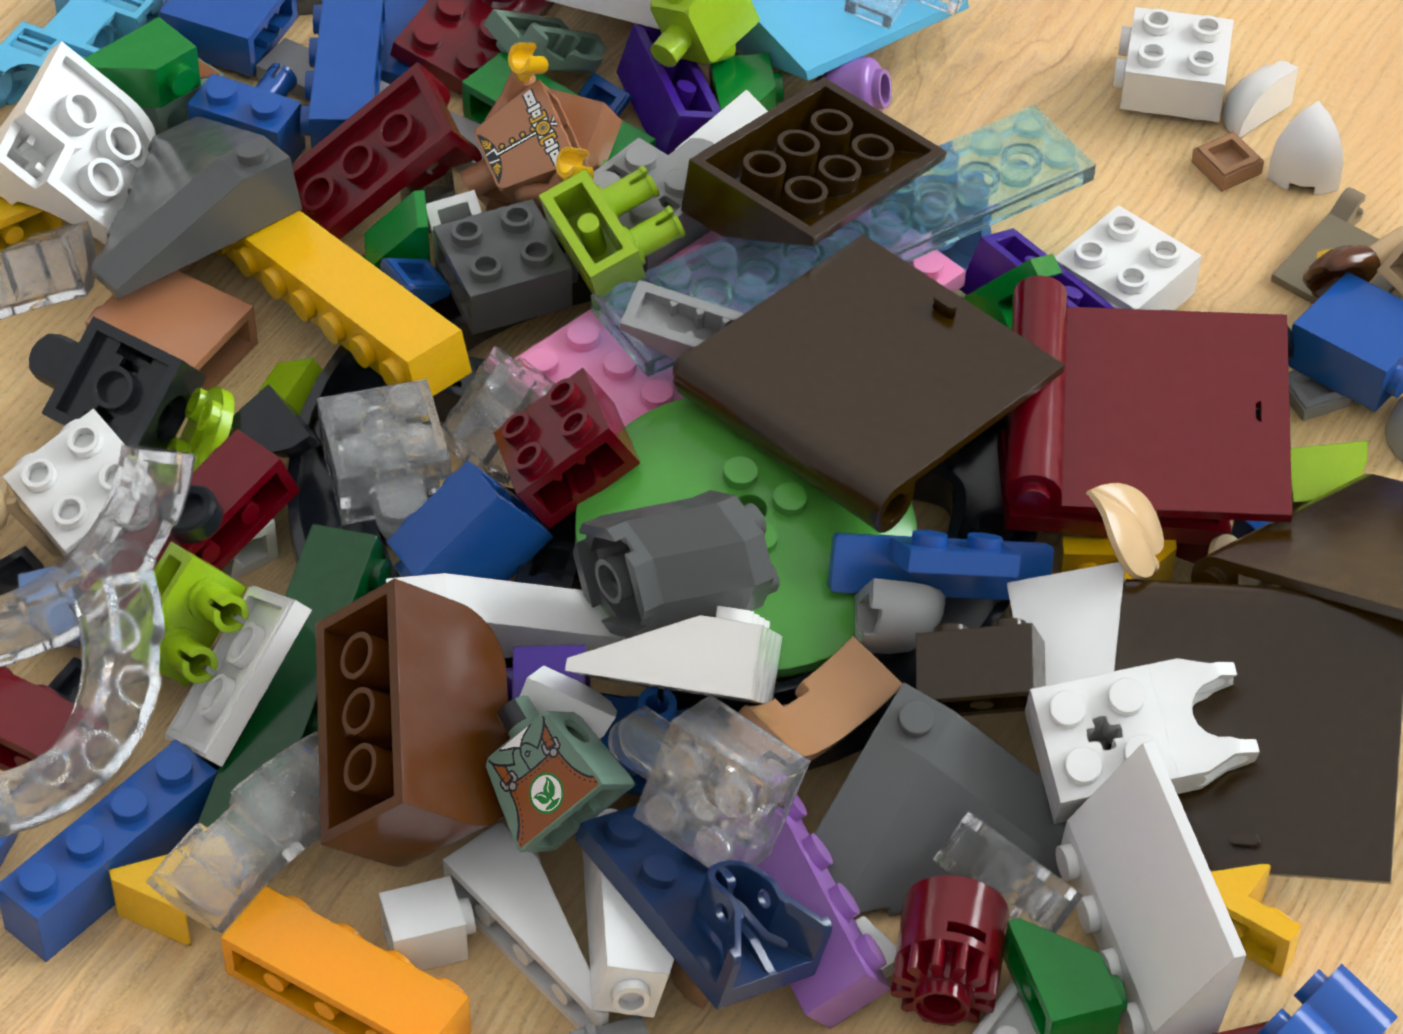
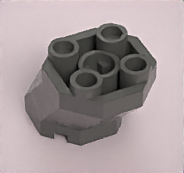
M713 490L688 499L601 515L582 523L579 533L585 534L586 538L576 542L573 549V556L584 597L592 608L603 604L611 616L601 620L610 633L626 638H631L699 615L716 617L717 606L753 611L762 607L767 595L776 592L780 585L778 573L770 561L764 536L766 533V522L761 511L753 503L743 506L736 495Z

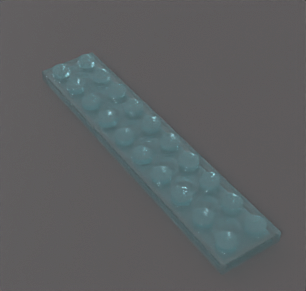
M1034 104L939 145V147L947 151L944 161L813 247L724 237L645 271L646 277L633 282L620 283L613 290L598 296L595 293L592 294L591 311L646 376L650 377L674 366L676 360L620 330V321L639 280L745 314L862 234L904 261L910 262L1093 181L1096 164Z

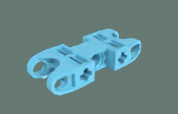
M54 0L57 15L44 28L22 21L0 44V108H3L5 105L11 106L21 99L42 66L49 51L61 41L84 59L158 18L160 9L166 0Z

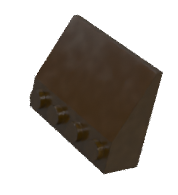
M823 77L689 159L681 211L722 237L813 247L944 161L947 151Z

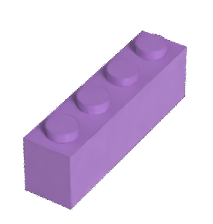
M757 776L702 814L709 829L737 861L750 863L760 868L777 882L782 892L820 917L828 916L831 920L832 932L815 975L790 984L806 1016L831 1029L891 989L881 970L882 967L887 965L886 958L875 940L869 934L865 933L863 935L854 919V917L860 914L859 908L849 891L841 883L835 884L827 869L833 864L832 857L823 842L814 833L809 835L801 820L807 815L806 808L799 796L789 785L781 788L765 776Z

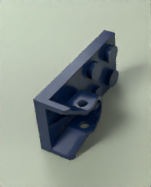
M679 793L580 823L575 841L717 1010L815 975L832 932V922L829 917H820L782 892L777 882L760 868L750 863L737 861Z

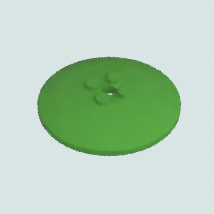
M686 398L655 408L625 427L640 460V464L603 491L577 505L575 543L586 538L585 534L579 533L582 523L601 515L688 499L709 490L736 495L743 506L753 503L763 514L766 522V533L764 536L770 561L779 576L780 585L778 590L767 595L762 607L753 610L754 614H758L760 617L765 618V620L770 621L769 629L783 636L776 678L793 676L818 669L852 636L855 637L854 595L856 593L833 592L827 586L832 537L835 533L912 536L913 530H917L912 502L898 524L885 533H879ZM601 604V607L604 609V611L607 613V615H608L609 617H611L610 614H609V613L607 612V610L605 609V607L603 606V604Z

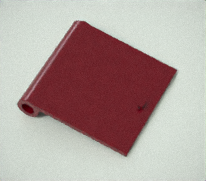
M1031 276L1021 280L1015 286L1012 298L1011 330L1065 364L1064 372L1008 413L1005 496L1012 506L1026 513L1101 515L1086 492L1100 485L1122 483L1141 491L1151 502L1158 517L1292 522L1287 315L1067 307L1068 295L1066 288L1060 281L1052 277ZM1256 409H1260V414L1256 415Z

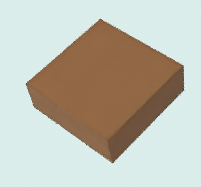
M1234 131L1194 148L1191 161L1221 191L1262 174L1264 160Z

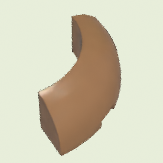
M852 636L830 659L799 684L795 691L796 700L788 705H781L776 699L756 706L746 704L703 749L712 758L737 772L762 776L794 769L822 755L850 735L877 712L900 689L903 683L863 644Z

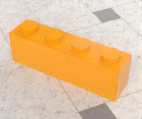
M264 886L221 936L226 973L336 1034H470L469 996L456 983L446 978L436 979L414 967L403 954L395 950L385 951L366 941L348 924L342 922L335 924L313 912L303 900L296 896L287 895L285 897L273 889Z

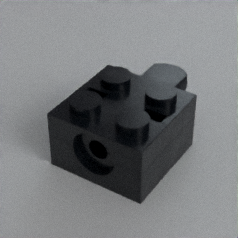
M94 316L80 342L61 334H47L36 342L29 356V369L35 378L54 389L41 414L65 426L75 419H80L94 408L140 463L154 473L158 471L170 441L176 437L186 418L185 410L191 394L196 388H201L207 378L206 375L185 361Z

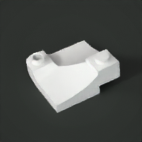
M61 41L49 51L26 92L0 127V196L11 205L21 202L51 213L106 244L108 240L106 234L117 211L124 207L129 196L127 190L137 169L144 164L149 154L148 146L152 138L156 136L154 126L146 113L132 98Z

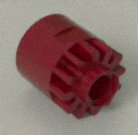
M955 875L929 877L918 881L909 888L904 898L891 987V996L903 998L901 1005L903 1011H915L924 1022L955 1026L965 1020L971 1023H978L980 1011L984 1013L994 1012L998 984L1001 977L1007 922L1009 920V907L1003 896L983 882Z

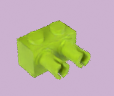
M644 165L603 189L600 185L597 186L588 171L584 169L539 195L549 226L600 306L637 286L639 280L646 281L647 278L643 265L646 264L645 257L686 236L677 215L673 216L675 214L674 210L669 205L661 212L629 230L626 226L621 225L618 217L653 197L660 196L651 175L647 176L648 170Z
M170 542L110 641L129 656L187 687L189 682L195 684L205 683L213 677L204 670L205 665L215 671L218 668V659L211 650V646L219 632L233 633L244 626L234 619L236 614L248 620L249 608L247 603L241 598L247 587L220 569L177 544Z

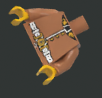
M519 42L510 48L508 63L512 71L502 93L488 113L485 121L474 132L484 158L460 173L469 191L475 189L477 198L498 187L500 192L513 204L533 199L538 208H543L539 195L584 169L588 171L592 179L594 178V170L592 167H589L586 160L589 150L581 149L559 99L540 79L536 81L535 75L545 73L548 70L549 64L545 56H533L534 51L537 49L535 43Z

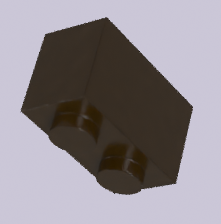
M1002 618L993 621L991 627L968 628L963 624L946 623L935 626L933 632L916 633V689L961 716L1025 711L1030 689L1046 686L1045 642L1033 623H1027L1018 618Z

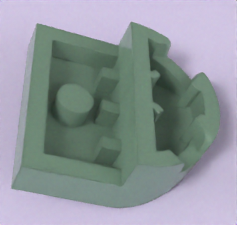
M493 9L483 24L497 40V48L506 54L509 53L510 48L515 43H535L537 49L534 51L533 56H545L549 64L548 71L591 76L602 63V55L606 50L604 42L597 33L570 30L560 18Z

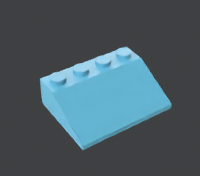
M751 0L760 21L735 44L736 52L744 55L769 53L773 67L809 81L968 9V0Z

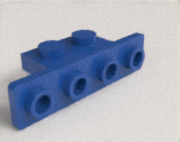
M913 530L912 536L835 533L832 537L827 586L833 592L858 593L873 578L929 585L941 590L945 597L1009 600L1008 582L1052 574L1054 548L1047 543L1002 541L1003 538L1001 536L978 532L968 533L967 539L947 538V534L932 530Z

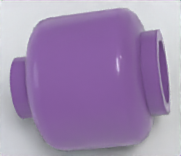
M873 57L857 58L824 73L823 76H818L815 80L817 82L825 77L881 112L883 109L888 108L891 102L892 83L890 74L887 69H882Z

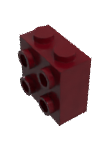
M581 368L569 378L555 383L546 395L524 411L511 415L502 427L493 432L516 495L548 529L574 512L579 503L603 491L640 464V460L615 403L584 368Z

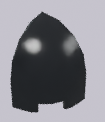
M269 384L233 416L231 427L234 431L236 429L240 430L281 458L303 456L322 445L297 411Z

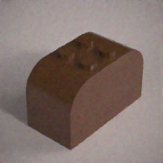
M394 578L316 623L321 845L386 865L401 867L410 865L502 818L504 814L487 772L486 763L488 757L510 739L497 716L498 710L508 702L507 671L500 644L483 618L460 602Z

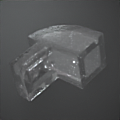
M969 811L932 860L951 875L978 880L998 891L1008 904L1010 919L1021 918L1055 934L1083 897L1082 894Z

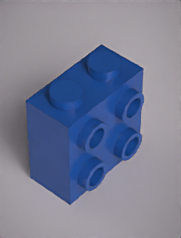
M166 0L160 9L159 17L197 47L198 58L204 62L252 77L256 72L255 65L279 43L297 20L298 10L297 0Z
M1347 271L1293 323L1291 331L1293 333L1294 354L1293 359L1288 358V366L1376 412L1391 396L1398 398L1403 393V300Z
M467 460L456 472L450 474L444 480L442 486L416 512L410 514L403 521L401 527L386 542L400 559L394 566L402 577L447 573L509 581L517 573L519 566L527 563L553 536L519 497Z

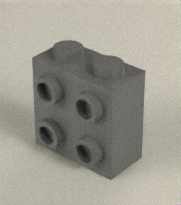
M533 199L433 226L435 266L441 277L451 288L450 294L472 335L572 307V284L578 282V271L568 254L562 252L558 238L549 226L547 218H543Z

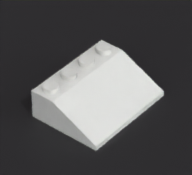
M717 606L716 617L699 615L569 657L566 661L565 671L607 681L646 687L658 686L659 689L667 688L671 691L764 704L773 700L783 636L769 629L770 621L765 620V618L760 617L758 614H754L753 611Z
M1152 740L1142 743L1067 820L1061 845L1056 847L1057 866L1063 880L1066 882L1072 881L1078 895L1076 903L1077 914L1086 934L1093 933L1100 950L1099 953L1105 962L1110 976L1118 975L1123 983L1127 997V1010L1121 1013L1120 1020L1124 1033L1214 1034L1219 1032L1245 961L1246 953L1155 741Z

